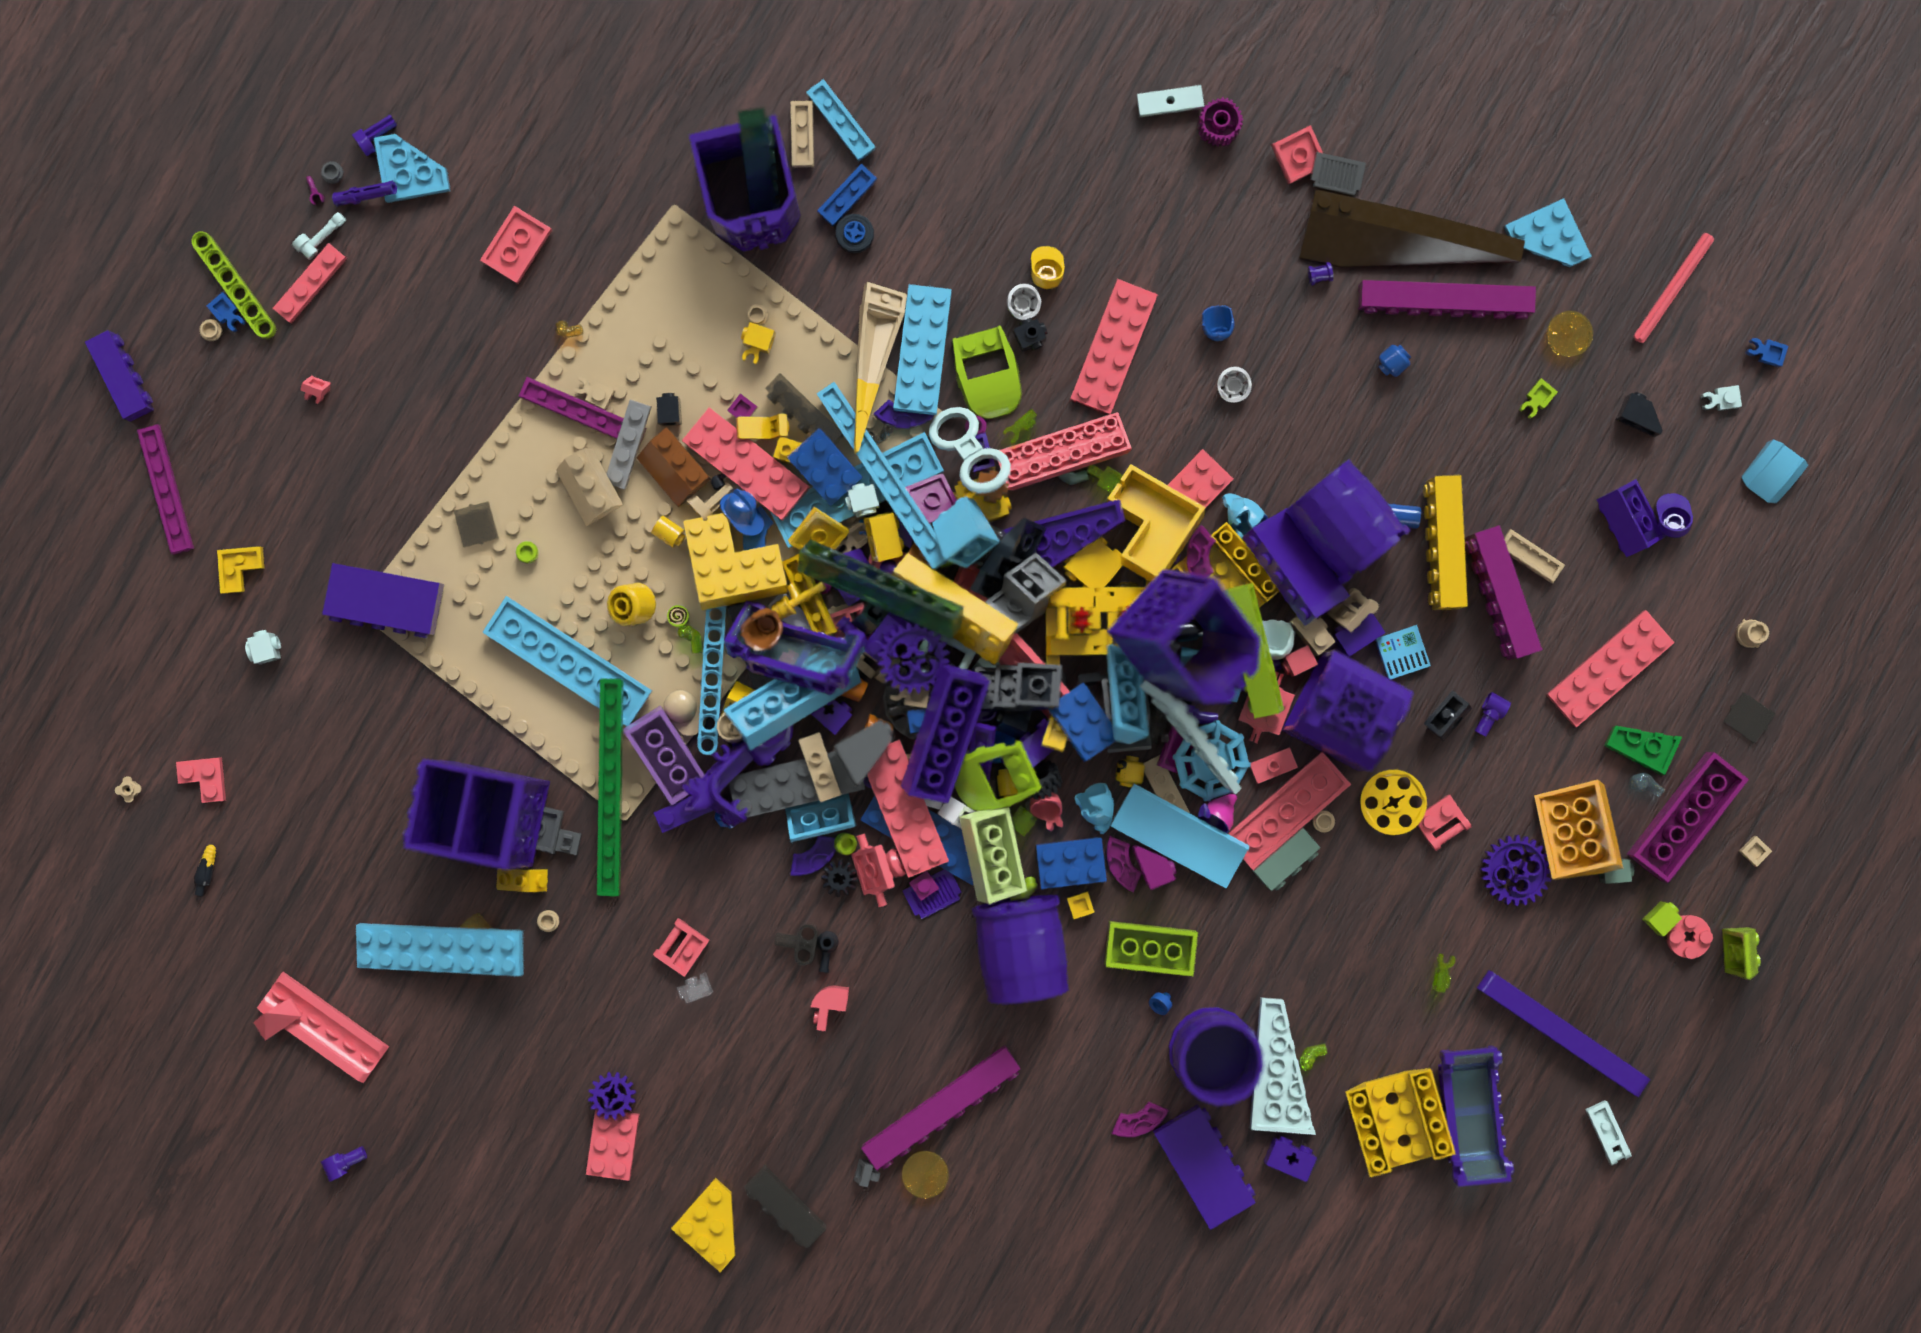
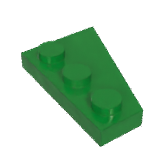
M1614 726L1604 746L1663 776L1668 770L1682 737Z

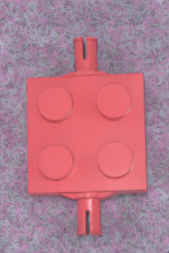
M1280 673V676H1279V678H1278V685H1279V686H1280V683H1281L1282 678H1283V676H1284V675L1281 674V673ZM1279 687L1284 710L1279 714L1254 718L1253 713H1250L1248 707L1250 699L1249 695L1247 696L1238 720L1254 728L1249 741L1253 742L1255 734H1257L1254 743L1258 744L1262 732L1280 735L1295 696L1294 694L1286 692Z
M864 833L856 836L860 849L852 853L851 856L857 870L863 894L875 895L878 907L885 906L887 902L883 892L886 889L895 887L893 876L889 870L882 845L868 846Z

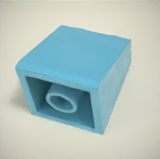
M966 496L958 499L953 507L948 511L942 512L938 519L932 523L945 560L968 568L1000 542L977 502Z

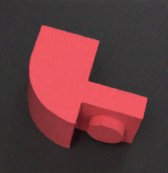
M828 986L816 994L811 1007L819 1008V1011H815L813 1024H817V1030L826 1031L829 1009L846 1012L849 987Z

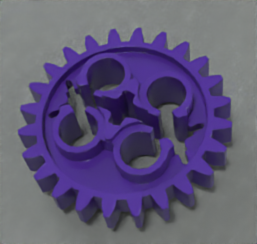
M915 621L913 627H911L909 622H906V628L904 629L898 624L897 632L890 629L891 637L883 636L887 643L879 644L884 649L883 652H877L878 656L883 657L882 660L877 662L878 665H884L880 673H888L884 679L886 681L893 679L891 686L895 687L899 684V691L901 692L907 687V691L910 694L913 688L916 689L917 693H920L922 686L928 691L929 683L935 685L934 679L938 677L941 665L949 663L948 659L943 658L944 655L949 653L948 650H942L946 642H938L942 637L941 634L933 636L935 629L931 628L927 631V624L925 623L919 628L917 621ZM921 639L927 640L928 646L926 649L930 652L937 646L934 654L939 661L929 658L931 668L927 672L920 670L921 663L926 661L925 657H917L913 663L910 659L901 660L903 665L909 666V672L906 675H899L898 669L900 666L897 663L889 669L892 661L887 654L897 657L895 646L899 643L906 644L905 652L900 654L901 658L911 657L912 652L916 656L924 655L925 652L923 650L917 649V643Z
M1515 835L1513 841L1510 836H1506V842L1502 839H1497L1499 846L1491 844L1490 846L1493 851H1485L1488 859H1481L1486 864V867L1480 868L1481 871L1486 872V875L1482 876L1481 879L1488 880L1484 887H1492L1489 894L1495 895L1498 893L1496 898L1498 901L1505 897L1504 903L1508 905L1511 900L1515 906H1518L1519 900L1523 905H1527V898L1535 902V894L1540 897L1543 896L1540 891L1541 888L1548 890V887L1544 884L1545 881H1552L1546 877L1551 871L1547 869L1549 862L1545 861L1547 853H1541L1543 846L1535 847L1536 840H1531L1528 843L1527 836H1524L1521 841L1519 835ZM1522 846H1524L1526 852H1535V854L1526 857L1527 860L1535 863V870L1530 873L1527 870L1528 863L1522 861L1521 858L1510 861L1508 854L1511 850L1514 849L1517 854L1523 855L1524 850ZM1514 866L1518 867L1519 874H1515V871L1512 870ZM1501 868L1505 869V878L1511 879V882L1516 883L1522 879L1524 888L1518 891L1515 886H1509L1510 895L1506 888H1497L1506 884L1505 880L1498 879V870Z

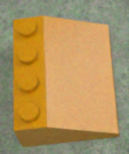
M1594 780L1534 795L1553 880L1601 874L1623 869L1606 789L1602 782Z

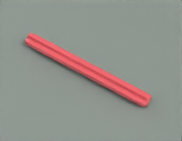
M1704 233L1633 335L1637 342L1644 343L1713 243V236Z

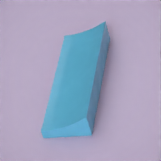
M822 650L810 657L804 668L826 674L828 669L834 670L836 666L843 667L847 657ZM853 664L849 671L850 683L847 688L843 690L837 688L835 693L831 695L774 679L724 709V712L749 749L752 750L860 684L861 680L858 669Z
M1133 784L1111 824V827L1224 888H1227L1249 849V845L1136 784Z

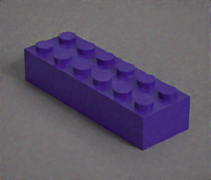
M945 664L941 665L901 783V787L908 795L949 803L990 681L982 673Z

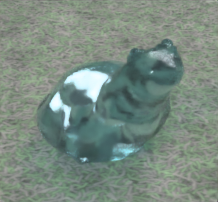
M1648 773L1636 774L1629 780V787L1638 792L1650 791L1659 797L1665 793V789L1658 785Z

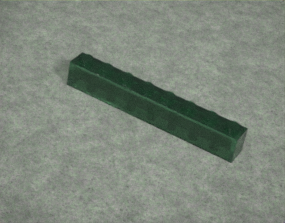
M811 539L799 551L798 571L950 639L962 627L965 607Z

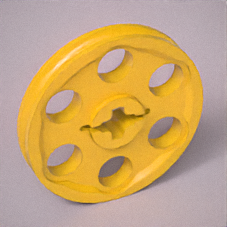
M1386 770L1376 774L1366 783L1361 794L1360 804L1362 814L1371 827L1387 835H1400L1411 831L1421 822L1427 808V797L1421 783L1411 774L1401 770ZM1401 777H1406L1410 780V787L1406 790L1400 789L1397 782ZM1378 778H1385L1388 781V787L1385 790H1379L1376 787L1375 783ZM1403 795L1405 796L1397 803L1398 808L1391 806L1384 810L1382 809L1390 802L1389 797L1392 796L1396 799ZM1412 796H1419L1422 799V805L1419 808L1410 806L1409 800ZM1368 797H1375L1377 799L1378 805L1375 809L1366 807L1365 800ZM1381 815L1387 816L1390 821L1389 825L1385 828H1381L1377 824V818ZM1402 815L1410 816L1412 823L1409 827H1402L1399 824V818Z

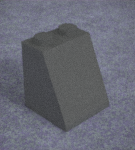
M880 720L835 745L834 750L855 787L860 785L891 743V736L894 733L888 722L884 724Z

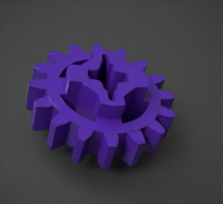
M610 1072L607 1073V1078L600 1075L599 1083L592 1082L595 1089H589L593 1097H590L588 1101L594 1102L591 1109H598L597 1116L599 1117L604 1113L605 1120H608L610 1116L617 1120L618 1114L626 1117L624 1111L626 1109L632 1111L629 1105L630 1103H636V1100L631 1097L637 1093L635 1090H630L634 1084L632 1082L626 1083L628 1080L627 1076L620 1079V1073L618 1072L615 1074V1077H612ZM611 1082L609 1087L601 1089L603 1085ZM620 1084L625 1087L627 1095L620 1092ZM614 1091L618 1097L610 1102L607 1095L612 1094ZM598 1097L604 1100L605 1109L600 1106ZM618 1104H624L618 1110L613 1111L615 1106H617Z

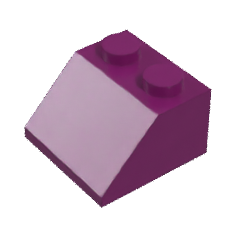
M1137 845L1131 846L1148 888L1153 889L1175 880L1174 874L1177 872L1172 861H1168L1166 858Z

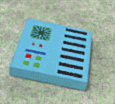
M1417 625L1375 639L1389 680L1431 666Z

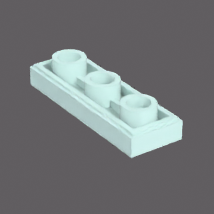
M1201 85L1137 94L1140 117L1202 109L1204 107ZM1170 99V100H1172L1174 103H1173V104H1168V103H1167V100Z

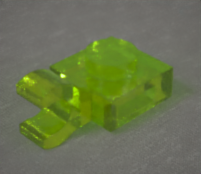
M1031 408L1012 426L1007 427L1003 431L1004 435L1008 432L1015 434V437L1010 441L1011 444L1017 442L1020 431L1023 429L1027 431L1036 424L1037 414Z
M1090 465L1087 469V474L1099 479L1096 486L1110 494L1116 485L1120 484V479L1123 474L1109 466L1104 471L1095 465Z
M1439 953L1432 989L1445 993L1451 981L1448 969L1455 964V956L1450 955L1449 962L1444 963V954Z

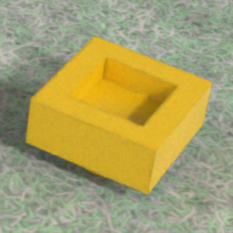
M1088 892L1067 898L1073 919L1095 913Z

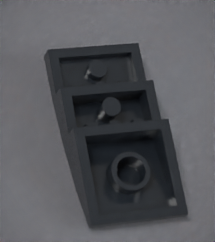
M1023 517L994 548L980 569L970 590L989 598L1001 591L1005 574L1036 553L1047 528Z
M1018 663V666L996 665V668L975 667V672L982 673L990 681L980 711H1032L1059 708L1062 665Z

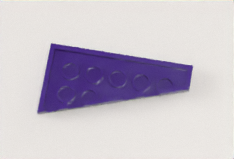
M1118 499L1034 521L1047 528L1036 553L1052 568H1055L1125 522L1121 500ZM1012 528L996 531L998 540L1001 541Z

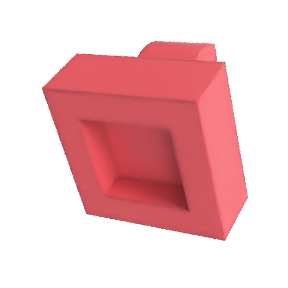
M310 376L302 382L300 391L305 392L304 397L306 400L311 398L312 395L316 396V404L323 400L324 395L330 391L331 383Z

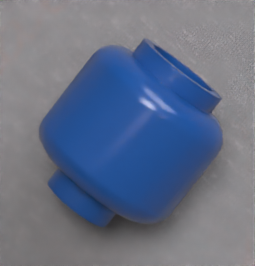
M1391 345L1379 355L1381 365L1378 367L1386 376L1391 374L1397 377L1410 366L1409 359L1411 356L1401 345L1398 347Z

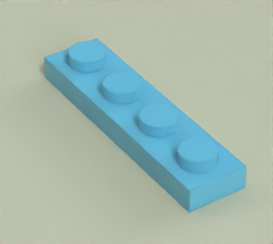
M824 79L806 92L858 162L876 149L875 145Z

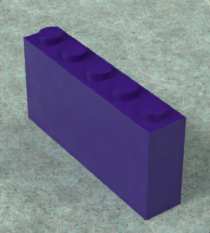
M1286 508L1253 527L1242 539L1296 613L1298 619L1304 626H1307L1340 605L1350 595L1337 580L1331 568L1323 562L1303 535L1300 534L1290 516L1285 512L1288 509Z
M332 563L322 615L329 616L330 621L342 623V619H349L352 625L363 626L365 622L372 624L371 628L385 630V626L392 627L395 633L406 634L408 630L415 632L414 636L427 638L428 634L435 635L444 584Z
M1197 1104L1156 1128L1153 1132L1211 1230L1255 1204L1253 1196L1256 1194L1250 1184L1245 1185L1242 1177L1245 1175L1240 1166H1234L1230 1160L1234 1156L1228 1146L1223 1147L1219 1140L1223 1137L1216 1126L1212 1128L1208 1121L1211 1117L1206 1108L1201 1109Z

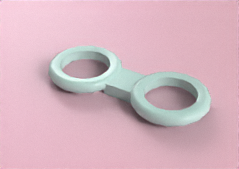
M961 407L949 408L940 412L929 426V437L937 448L945 451L956 450L964 460L960 468L962 484L968 490L976 493H989L1001 487L1010 475L1011 464L1008 457L1000 450L992 448L983 449L975 437L979 429L976 415L969 409ZM961 417L969 421L967 433L958 440L946 441L938 436L941 424L950 418ZM992 458L1001 463L999 475L990 482L977 483L969 478L972 466L982 459Z

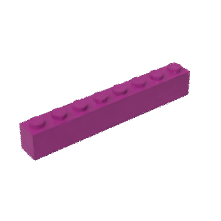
M1362 280L1359 284L1358 310H1364V313L1367 314L1386 311V314L1395 315L1401 311L1407 312V315H1420V312H1428L1429 316H1441L1442 313H1450L1452 317L1472 314L1474 318L1493 315V318L1503 319L1507 318L1508 315L1515 316V319H1528V316L1535 313L1536 286Z
M1004 1045L862 1145V1150L876 1170L880 1167L882 1169L887 1168L894 1162L892 1160L897 1155L904 1156L911 1151L910 1146L914 1143H923L930 1137L928 1134L934 1129L938 1132L947 1125V1120L952 1117L956 1119L964 1114V1108L970 1104L975 1106L983 1100L982 1096L987 1092L992 1094L1001 1087L1000 1083L1004 1080L1011 1081L1017 1077L1020 1070L1019 1064L1006 1045Z

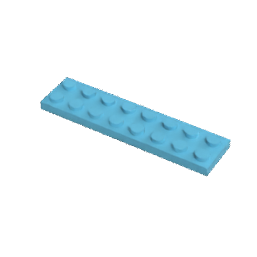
M925 432L883 452V455L905 487L944 472ZM863 463L855 466L854 468L863 477L855 485L864 483L865 486L873 484L878 504L886 501L887 499ZM812 487L783 521L771 513L787 547H793L789 544L788 539L814 507L839 523L856 516L853 509L848 510L845 497H849L848 491L832 506H829Z
M508 596L504 598L482 632L599 709L600 679H624L623 724L625 726L633 722L653 691Z
M366 923L356 925L357 968L508 976L523 975V931Z

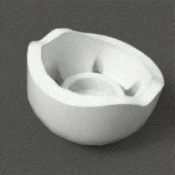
M1019 284L1009 292L1007 307L1010 313L1017 319L1025 320L1032 318L1040 310L1041 297L1032 285Z
M1230 367L1224 370L1217 382V388L1221 397L1228 402L1244 400L1250 394L1252 386L1249 374L1239 367Z

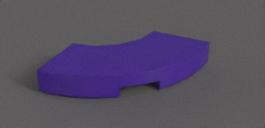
M889 399L873 413V416L882 423L901 429L915 428L934 418V415L894 411V403Z
M819 835L816 843L810 850L804 853L793 854L790 876L808 875L824 867L836 852L834 847L835 838Z

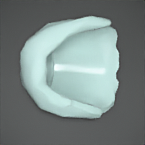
M1283 620L1263 621L1272 660H1279L1290 654L1295 636L1291 623Z

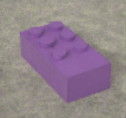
M661 705L623 728L625 735L671 805L689 795L682 789L683 784L688 786V779L694 780L696 777L701 779L705 775Z

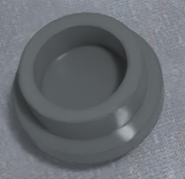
M327 162L321 169V175L326 182L337 183L343 177V168L337 162Z

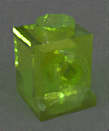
M1022 806L1011 816L1013 828L1023 836L1028 833L1037 820Z

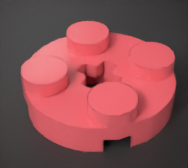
M1681 915L1682 919L1667 933V945L1674 954L1689 959L1700 957L1710 947L1713 934L1708 924L1702 918L1692 915ZM1686 931L1688 933L1693 932L1694 935L1692 936V941L1688 940L1687 942H1685L1684 939L1686 938V936L1684 933Z

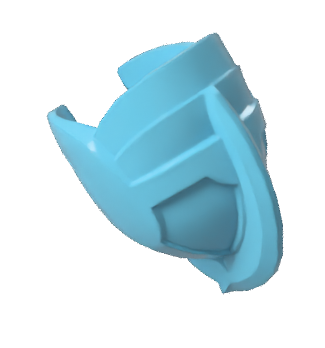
M1225 494L1222 497L1224 506L1228 508V523L1241 539L1253 527L1268 519V516L1259 505L1250 499L1242 498L1236 494Z
M1093 784L1084 793L1075 795V802L1080 807L1083 818L1095 825V830L1100 831V834H1104L1111 826L1114 811V801L1107 784Z

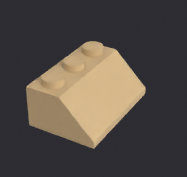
M593 448L580 449L564 459L556 469L586 527L623 506Z

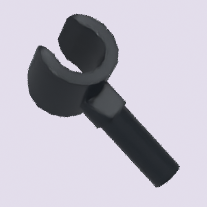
M721 473L712 478L711 484L714 490H718L725 485L723 479L726 476Z

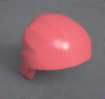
M1053 792L1051 793L1052 796L1048 797L1046 795L1045 799H1041L1040 796L1038 800L1032 797L1029 805L1031 814L1038 819L1045 820L1046 829L1049 831L1054 829L1055 823L1058 827H1063L1061 819L1062 802L1060 797Z

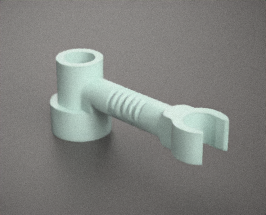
M337 212L329 220L328 224L311 240L305 234H301L293 241L292 246L298 252L301 251L310 260L318 253L316 247L333 230L341 226L346 219Z

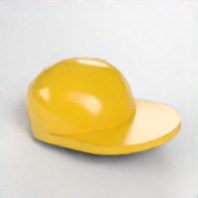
M1043 246L1032 252L1031 276L1036 286L1043 289H1053L1062 282L1064 258L1059 250Z

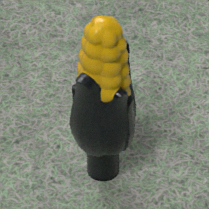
M214 845L206 847L200 865L197 866V871L194 875V883L197 884L195 895L203 896L205 887L211 883L216 857Z

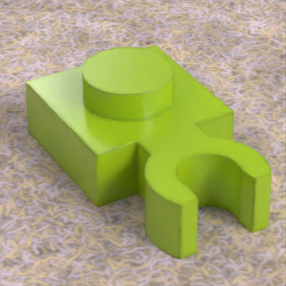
M1541 378L1526 395L1530 401L1523 403L1519 410L1523 411L1525 407H1529L1531 414L1528 418L1530 419L1537 414V407L1543 410L1558 391Z

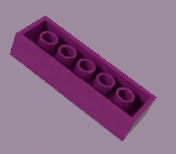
M1500 525L1465 537V548L1467 553L1472 556V569L1475 575L1478 574L1479 589L1481 594L1486 597V610L1489 616L1492 615L1494 624L1492 626L1495 635L1500 638L1501 644L1499 647L1503 657L1506 656L1507 660L1541 651L1542 647Z
M1706 752L1628 851L1627 855L1658 880L1669 883L1749 779L1715 752Z

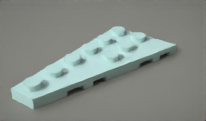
M1145 680L1140 685V688L1154 698L1152 702L1166 714L1167 720L1187 743L1190 742L1195 748V753L1208 764V768L1224 787L1236 795L1242 789L1237 783L1238 777L1231 770L1227 769L1228 763L1221 756L1218 757V749L1212 743L1207 742V734L1202 729L1197 728L1198 722L1192 715L1186 713L1188 708L1180 700L1176 701L1169 692L1163 693Z
M1260 997L1257 1039L1263 1051L1264 1070L1259 1084L1252 1091L1249 1128L1260 1131L1316 1135L1305 1096L1306 1092L1299 1063L1294 1050V1042L1289 1029L1290 1025L1284 1000Z

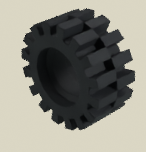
M1042 760L1041 763L1033 767L1042 788L1028 796L1029 798L1034 797L1037 800L1039 796L1041 799H1045L1046 795L1048 797L1052 796V792L1056 794L1058 792L1057 788L1060 789L1062 784V778L1056 764L1051 761L1046 763L1045 760Z

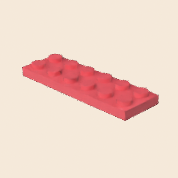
M1117 279L1070 400L1105 414H1111L1158 294Z
M710 407L682 439L684 444L742 490L752 494L756 501L782 521L810 489L809 485L750 439H738L737 429Z
M1644 610L1546 695L1574 727H1578L1673 645L1674 641L1648 611Z
M897 740L888 745L867 774V777L909 878L946 863L949 860L924 798L910 796L901 787L909 761L901 741Z
M1320 752L1227 834L1249 845L1243 860L1254 870L1351 784L1323 752Z

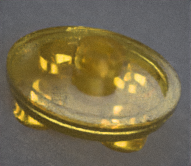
M1564 311L1557 314L1550 321L1547 328L1549 345L1556 354L1573 357L1580 355L1588 349L1593 339V328L1590 321L1583 314L1576 311Z
M930 1151L917 1152L910 1156L904 1164L902 1171L903 1183L906 1189L914 1196L920 1198L934 1197L943 1191L948 1182V1167L945 1161L936 1153Z

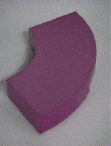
M1203 525L1194 532L1187 547V568L1191 574L1210 576L1214 573V570L1210 565L1209 555L1216 540Z
M1109 836L1106 854L1110 871L1124 888L1134 893L1142 872L1137 870L1130 861V844Z
M1148 1101L1144 1108L1137 1113H1119L1111 1133L1120 1137L1143 1135L1159 1126L1169 1110Z

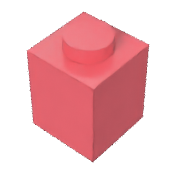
M1309 645L1282 658L1284 662L1281 663L1286 674L1290 673L1291 677L1318 665Z

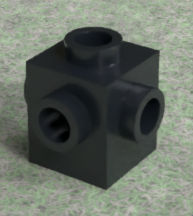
M1031 318L1025 319L1019 323V327L1013 329V334L1022 352L1028 349L1035 351L1044 346L1043 342L1046 341L1045 335L1048 332L1044 323H1039L1037 318L1034 320Z

